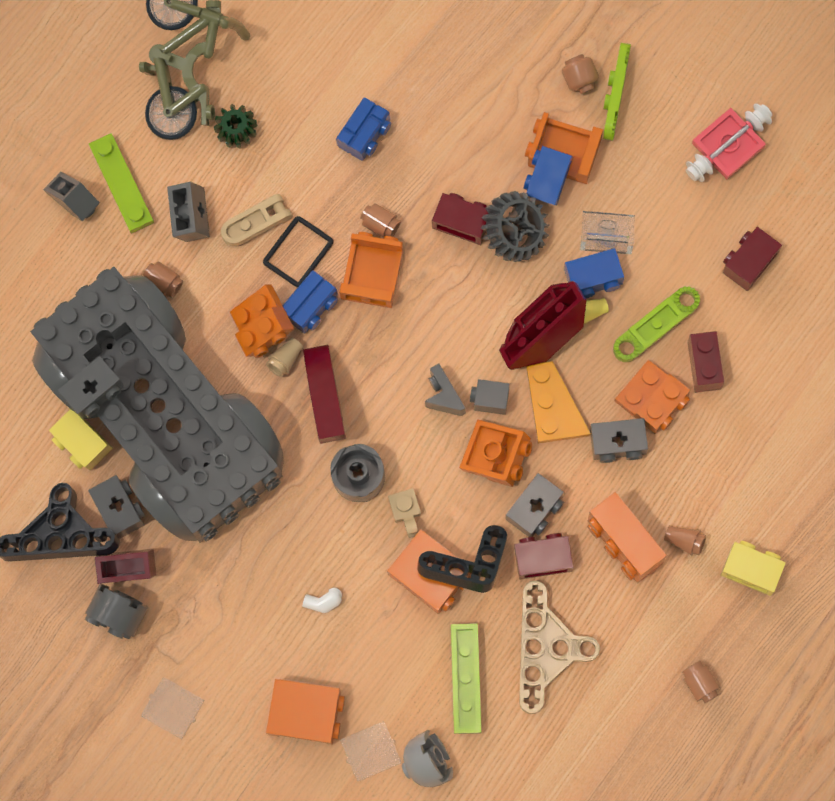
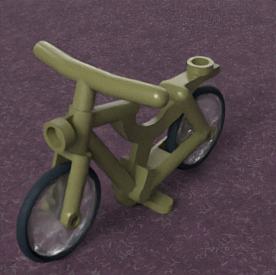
M146 0L149 18L155 25L164 30H178L189 24L194 17L199 18V20L166 44H156L150 49L149 58L155 65L147 62L139 63L140 72L148 76H153L155 72L157 74L159 90L152 94L148 100L145 117L150 130L162 139L175 140L190 132L197 118L195 103L198 101L201 103V125L209 126V120H214L215 108L214 105H209V87L197 83L193 75V67L201 55H204L207 59L213 56L218 27L235 30L244 41L250 39V33L243 23L221 13V1L208 0L206 1V8L198 7V0ZM208 26L205 42L198 43L188 52L185 58L171 53ZM168 65L182 70V77L189 92L180 87L172 86Z

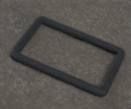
M297 216L265 256L263 264L295 287H299L333 245V239L302 217ZM298 221L328 241L299 282L268 262Z

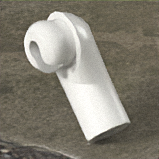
M331 588L328 593L320 598L306 594L302 607L321 613H328L339 606L342 601V592L338 588Z

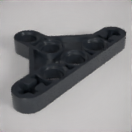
M59 483L50 492L48 507L19 534H7L0 537V558L7 562L110 555L119 548L120 539L110 528H92L75 510L77 502L75 490L67 483ZM63 491H69L68 498L59 502V494ZM60 515H66L64 523L55 526V519ZM86 537V545L76 549V542L80 538ZM57 539H62L61 547L57 550H51L52 543ZM32 541H38L37 548L32 552H27L28 544Z

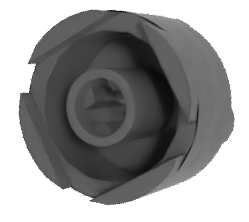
M364 444L344 447L336 453L331 462V478L335 489L343 498L352 502H368L383 488L385 482L384 465L379 454L373 448ZM362 469L363 476L355 478L353 471L358 472Z
M99 584L85 612L87 614L85 620L98 627L100 625L106 628L107 626L110 627L108 632L116 637L130 639L131 636L134 637L148 606L142 605V602L118 590L113 592L109 590V586Z

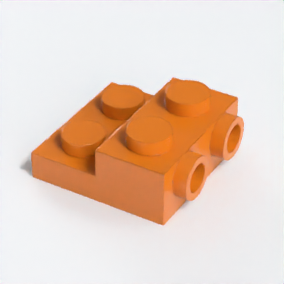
M265 284L230 311L239 329L235 336L246 357L254 356L255 358H260L269 352L268 348L284 342L287 339L286 335L294 330L272 284Z
M648 360L614 401L636 419L644 418L645 426L656 434L660 428L664 431L674 419L671 415L676 409L682 411L690 401L688 397L690 389L671 374L667 375Z
M477 419L459 468L464 472L486 477L489 481L513 487L515 481H520L523 476L521 464L524 456L528 457L531 454V438L524 431Z

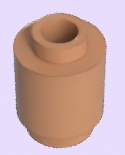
M376 203L372 206H366L360 217L363 220L362 226L383 238L384 236L393 237L401 223L400 220L396 219L397 216Z
M159 261L155 265L150 263L143 273V276L154 283L165 297L168 295L173 298L183 284V280L179 278L180 275Z
M698 661L682 671L685 676L683 680L697 702L703 700L704 703H707L718 696L716 690L720 686L707 665L704 666L701 661Z

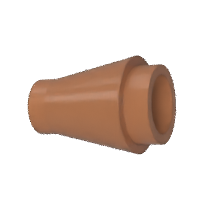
M669 525L664 540L692 556L693 554L700 555L705 544L706 535L701 534V530L678 528Z

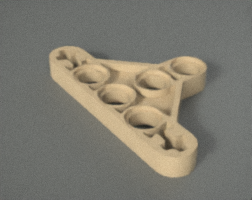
M530 581L523 590L519 702L524 712L536 714L542 709L544 704V689L572 662H591L595 660L599 655L600 646L593 637L574 636L547 607V589L545 585L540 581ZM533 587H538V591L543 593V596L540 595L537 599V606L543 605V609L535 607L526 609V604L532 606V596L527 595V592L532 591ZM531 613L539 614L542 618L541 625L536 628L530 627L526 622L527 616ZM537 640L541 644V651L535 655L529 654L525 648L528 641ZM557 641H564L568 645V652L563 656L556 655L553 651V644ZM584 642H591L595 646V653L590 657L583 656L580 652V646ZM529 667H536L540 671V678L535 682H530L525 677V671ZM524 685L529 687L541 686L540 691L535 689L534 697L540 703L535 704L534 709H530L529 705L524 703V699L529 698V689L524 690Z

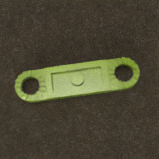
M627 43L620 44L616 70H610L608 86H612L611 95L606 94L603 108L608 110L603 135L605 140L613 141L631 48V44Z
M684 286L665 299L616 339L613 347L615 357L622 362H631L697 310L700 303L698 291L690 286ZM683 294L691 295L694 299L693 305L688 307L683 304L681 305V302H679L680 296ZM624 342L631 343L634 347L633 353L623 355L619 350L620 344Z

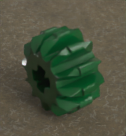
M231 104L230 111L222 108L221 113L223 116L215 117L217 125L214 126V131L218 133L217 138L220 142L226 140L227 147H231L235 143L236 147L240 149V142L244 141L246 144H250L248 136L256 137L257 133L254 128L258 124L257 120L253 119L254 114L251 110L246 112V108L243 105L236 110L235 105ZM234 124H238L237 129H233Z

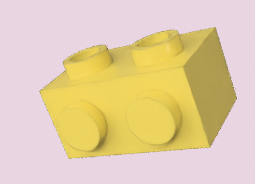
M71 409L49 430L54 436L51 439L54 444L62 451L66 448L72 454L70 460L80 469L84 466L92 470L113 449L85 419L82 420Z
M740 541L739 544L734 542L720 576L771 596L776 589L786 562L781 561V557L773 552L766 551L764 554L755 550L756 547L751 543Z

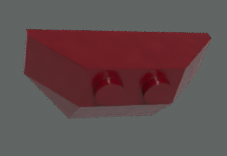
M570 281L569 283L549 286L514 319L506 335L505 343L499 349L502 358L510 370L547 362L584 328L587 300L576 282Z

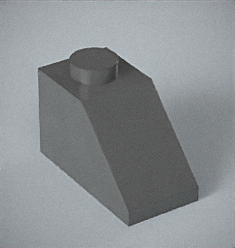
M60 172L43 189L72 216L81 221L90 217L100 203L81 182L63 172Z

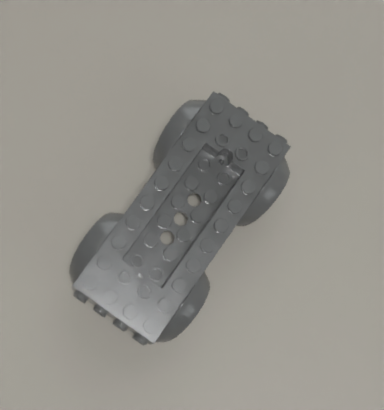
M112 267L110 270L105 269L96 277L97 280L91 285L81 287L73 299L59 304L51 316L42 318L35 323L34 329L30 331L38 341L32 359L33 365L52 392L74 411L57 390L98 356L105 361L124 386L116 398L111 401L106 400L100 405V410L91 418L99 417L135 462L129 475V484L148 512L176 537L185 541L198 540L200 543L205 540L207 542L218 533L217 529L224 523L229 525L239 516L238 512L245 506L250 508L260 499L259 495L265 490L271 491L281 483L279 479L283 477L284 457L280 442L270 424L253 403L238 393L219 395L183 351L186 337L182 324L169 301L154 283L142 275L122 276L115 267ZM146 379L149 382V389L145 393L135 391L134 385L137 380ZM93 386L89 388L92 394L96 393V388ZM157 400L165 402V409L160 413H154L151 410L152 404ZM173 418L179 419L182 424L181 429L176 433H171L166 428L167 422Z

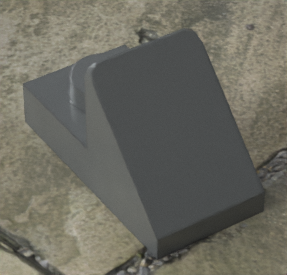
M440 364L431 367L430 374L432 377L428 378L435 392L440 390V393L427 399L425 407L458 416L466 414L464 404Z

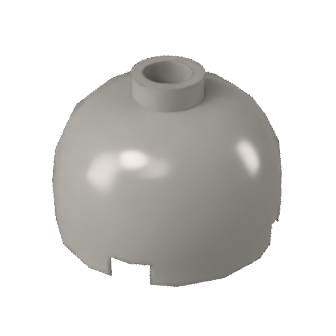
M430 730L418 734L406 745L402 769L407 778H412L420 786L436 787L453 778V768L447 769L445 760L450 758L441 740L435 733L429 735Z

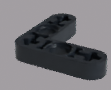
M497 525L488 526L483 532L475 562L434 551H427L420 555L417 570L421 576L476 592H488L494 586L506 545L507 532ZM492 537H497L495 546L490 545ZM491 555L495 558V561L486 562L482 559V556ZM428 563H433L432 567H428ZM458 568L463 571V574L455 576L449 570ZM468 573H472L471 578H467ZM480 577L486 578L484 581L479 580Z

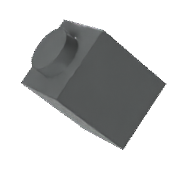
M478 379L477 387L472 386L470 402L474 403V411L506 415L509 383Z

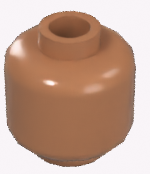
M581 54L565 61L566 66L563 67L562 74L571 91L579 90L580 94H583L595 88L593 83L598 81L599 74L590 57H584Z

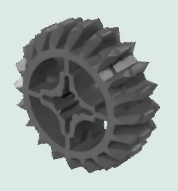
M512 191L494 198L491 201L492 205H488L485 208L488 214L483 215L482 219L487 223L481 229L486 230L487 235L483 239L490 240L489 249L496 248L495 256H503L505 261L519 262L521 260H529L531 255L534 256L539 253L538 248L545 246L542 239L549 236L544 232V228L550 226L544 223V218L548 214H541L540 210L543 205H535L536 198H528V194L524 192ZM512 206V212H509L507 218H503V214L505 213L507 208ZM524 235H528L525 243L521 247H518L519 241H522V237Z

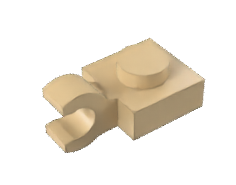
M414 489L389 495L388 498L395 522L404 521L408 537H415L418 529L414 517L421 516Z

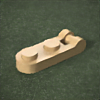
M276 194L227 220L221 228V235L226 244L239 246L276 225L289 221L293 215L289 209L284 207L282 196ZM274 209L276 214L270 217L267 211Z

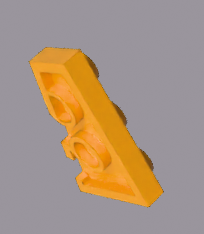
M553 361L527 366L538 444L590 436L591 433Z

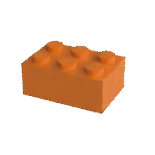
M616 492L589 512L587 520L589 522L587 526L589 531L596 539L601 537L606 544L604 546L605 551L613 560L617 558L623 565L621 570L630 581L634 579L638 584L663 564L667 555Z

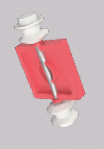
M754 104L753 113L750 111L745 112L746 122L732 108H729L693 139L692 144L702 155L695 154L696 161L694 163L686 162V173L693 181L704 182L703 175L705 173L713 174V165L726 180L765 148L766 143L753 130L762 132L764 130L763 123L769 125L772 123V113L769 108L764 104Z

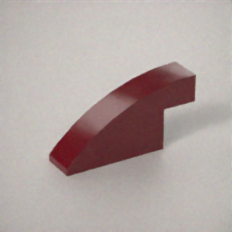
M329 345L303 349L319 442L323 444L346 439Z

